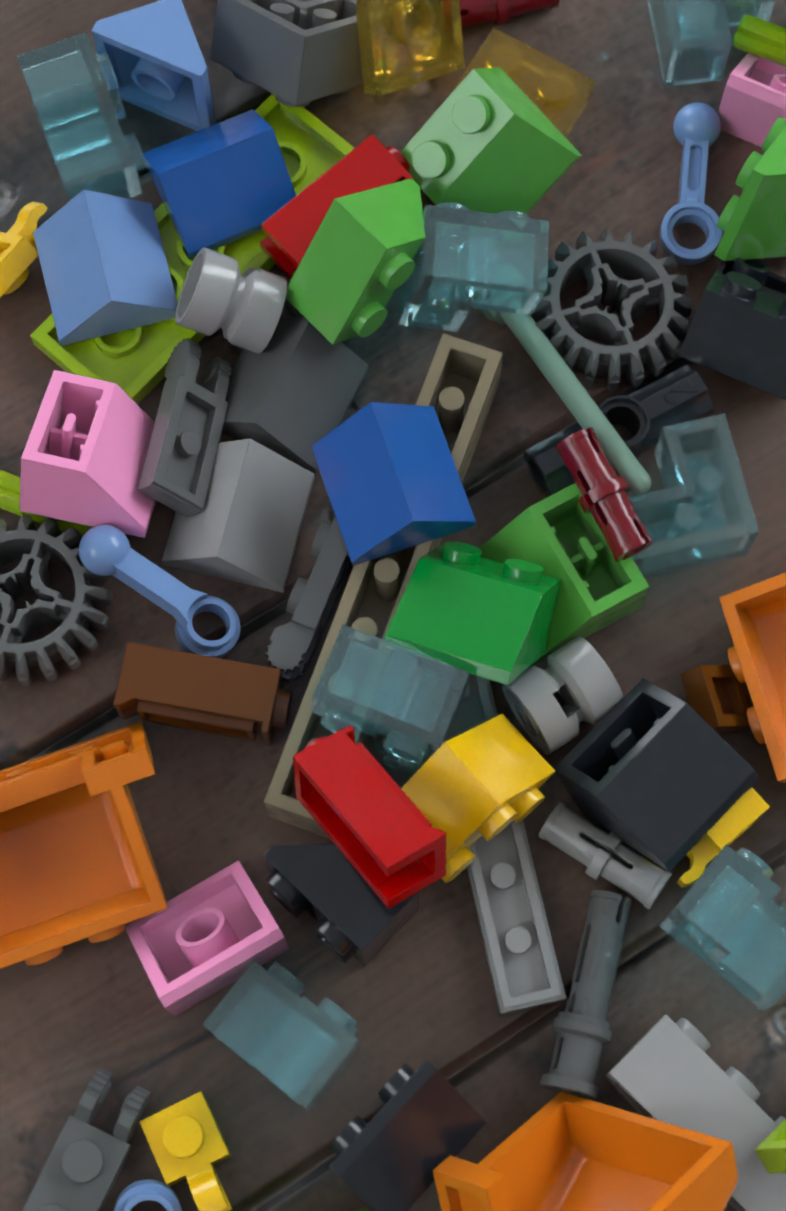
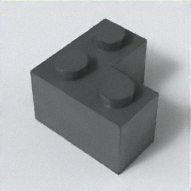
M217 0L210 59L233 71L234 77L238 80L254 83L273 93L277 101L293 107L307 106L313 100L332 94H344L349 92L351 88L376 81L387 13L362 0H309L306 2L300 0Z

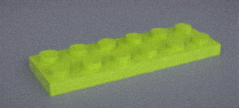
M273 93L255 110L274 130L296 196L354 149L352 145L307 109L282 104L277 101ZM162 203L154 211L178 303L185 278L194 258H188L165 205ZM263 230L213 250L237 259L240 274H243L250 267L269 271L275 265L260 248V242L267 237ZM51 314L30 336L34 345L65 372L116 383L138 405L165 377L164 374L166 366L169 364L170 353L173 352L178 342L188 338L198 344L205 335L177 325L175 318L61 346L53 314Z

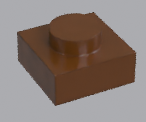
M699 665L680 674L687 694L686 703L718 734H737L750 728L747 708L751 706L744 684L737 680L731 665Z

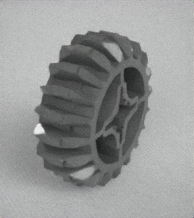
M608 226L601 231L599 242H593L584 231L577 236L576 249L561 241L560 245L555 249V260L544 258L539 265L538 275L540 278H535L530 283L529 297L533 301L527 305L528 313L573 373L576 371L584 373L583 386H585L586 390L594 385L596 377L606 378V386L611 393L618 389L620 377L625 376L635 389L642 384L644 371L657 378L664 371L666 365L664 359L671 361L677 359L682 347L679 341L685 339L691 325L686 317L691 315L693 301L691 297L683 295L688 287L687 275H672L676 266L674 255L658 260L655 258L658 250L655 239L647 243L643 248L636 246V236L633 230L626 233L623 242L613 241V234ZM586 279L588 284L586 296L575 300L574 307L562 310L560 300L573 285ZM600 300L603 306H607L604 311L599 309ZM608 306L612 307L611 313L615 308L620 311L618 318L616 314L607 313ZM655 309L658 318L657 325L645 337L634 342L631 336L634 327L633 323L642 320L645 312ZM586 338L597 339L605 345L594 343Z
M24 513L18 521L17 530L11 531L6 521L0 519V569L13 561L22 559L13 571L0 574V610H2L0 625L4 629L0 638L1 683H4L11 676L14 668H16L18 680L24 686L31 685L34 679V669L37 668L41 669L48 681H55L58 672L54 664L63 659L72 670L78 669L80 661L74 650L80 646L86 651H96L98 643L89 632V629L106 630L110 624L107 615L98 610L113 604L111 591L101 587L110 579V576H100L90 572L83 565L79 556V544L82 539L79 531L70 527L59 535L58 523L50 517L43 521L38 531L35 529L31 516ZM51 561L62 565L74 576V602L63 600L60 592L49 588L52 577L48 569ZM34 591L38 597L36 602L30 605L26 601L27 608L18 609L14 603L16 598L21 594L26 598L25 592ZM46 625L59 626L48 636L30 642L32 635L40 627Z

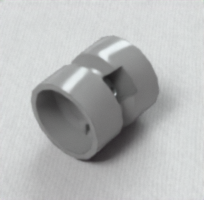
M205 247L201 248L185 278L176 308L175 322L177 325L207 336L214 334L222 328L224 338L228 339L231 345L260 354L268 345L279 322L287 293L286 278L260 268L254 269L251 267L243 274H240L237 259Z
M577 636L547 656L546 669L543 670L533 665L522 672L509 685L504 684L502 686L503 694L514 716L533 743L546 755L553 753L580 735V722L584 721L592 726L595 725L624 698L618 682L603 658L586 639ZM555 692H558L564 701V706L561 707L553 696Z

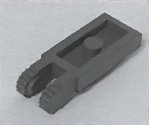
M188 338L178 342L173 352L170 353L169 364L166 366L164 374L167 380L164 384L138 491L186 517L198 514L204 508L229 403L225 401L230 381V370L232 369L230 367L231 364L218 356L216 358L212 357L200 371L199 381L195 383L202 350L200 345Z
M334 517L332 523L323 520L320 524L310 552L311 556L317 558L308 580L302 577L298 578L287 603L286 612L293 615L291 622L274 628L270 638L271 645H267L268 652H266V656L269 657L267 659L268 664L271 668L281 669L283 681H287L288 684L290 681L296 682L298 678H302L304 672L306 673L305 666H309L352 565L336 517Z
M98 1068L78 1103L75 1116L69 1115L22 1211H102L133 1147L129 1142L144 1113L151 1092L137 1086L132 1093L128 1094L111 1135L92 1125L101 1104L104 1103L111 1090L113 1073Z

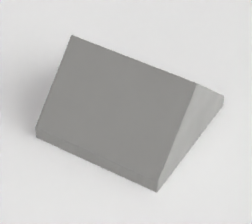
M250 438L219 443L204 508L200 513L189 517L178 512L175 513L162 558L163 565L284 593L315 479L314 473Z

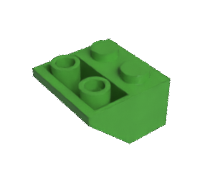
M781 116L773 124L763 142L761 150L765 152L764 155L753 151L742 167L735 182V185L742 188L741 196L733 195L717 222L716 227L724 231V234L714 255L723 261H733L736 258L747 260L786 257V119Z
M576 483L528 507L479 548L482 551L481 557L501 563H505L507 559L531 561L544 568V575L561 579L546 651L530 666L546 660L547 656L577 636L585 639L641 609L650 587L632 557L626 560L622 559L620 562L615 561L606 543V539L592 514L584 513L578 500L582 495Z

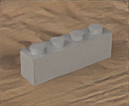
M665 1014L656 1021L603 1078L640 1115L733 1142L738 1181L728 1204L735 1211H786V1173L768 1174L755 1151L786 1118L779 1116L774 1122L755 1103L761 1096L757 1088L740 1071L732 1066L724 1072L705 1053L711 1045L693 1024L683 1017L675 1023Z

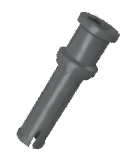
M592 890L565 1012L558 1013V1018H554L552 1030L557 1033L549 1073L541 1075L539 1086L556 1093L562 1091L589 1100H598L601 1089L595 1085L603 1045L610 1044L613 1034L610 1031L611 1025L606 1022L632 900L628 897H622L618 893Z

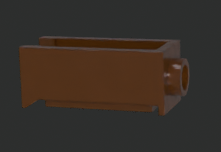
M127 642L113 704L121 719L126 720L140 715L142 721L255 741L256 735L260 734L263 735L265 745L272 746L275 728L286 729L293 692L283 690L284 683L281 669Z

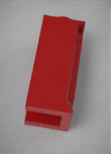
M372 134L261 224V229L266 233L267 237L260 242V248L291 280L333 200L410 178L414 180L409 173L410 165L396 148L392 146L386 148Z
M351 724L328 737L315 739L301 752L293 755L296 798L388 909L446 876V833L432 827V823L361 742L355 745V733Z

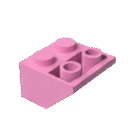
M54 370L21 457L20 511L92 527L111 525L120 529L124 534L145 538L156 500L138 491L155 422L116 383Z

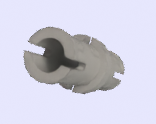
M563 802L558 803L543 825L538 837L542 840H547L587 867L585 874L597 881L602 876L643 903L644 907L650 909L664 889L672 873L662 870L624 845L623 841L612 831L610 834H607L567 808V805Z

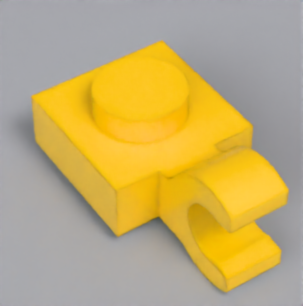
M28 203L20 210L16 222L8 232H0V298L3 295L12 293L25 282L30 272L28 267L38 256L33 232L37 229L38 219L48 209L44 203Z
M752 787L738 799L686 854L690 860V869L677 881L681 888L693 884L702 875L706 865L711 860L716 858L749 829L770 808Z
M201 1091L139 1121L166 1185L172 1186L187 1179L199 1211L233 1210L213 1166L230 1157L231 1154L206 1097Z

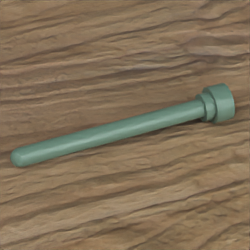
M497 268L485 274L477 282L472 293L473 300L487 319L497 321L499 324H506L582 429L587 430L590 427L594 429L596 437L603 448L602 450L617 476H624L631 488L629 492L633 495H643L648 492L651 487L649 474L542 330L536 326V322L526 310L527 290L509 268Z

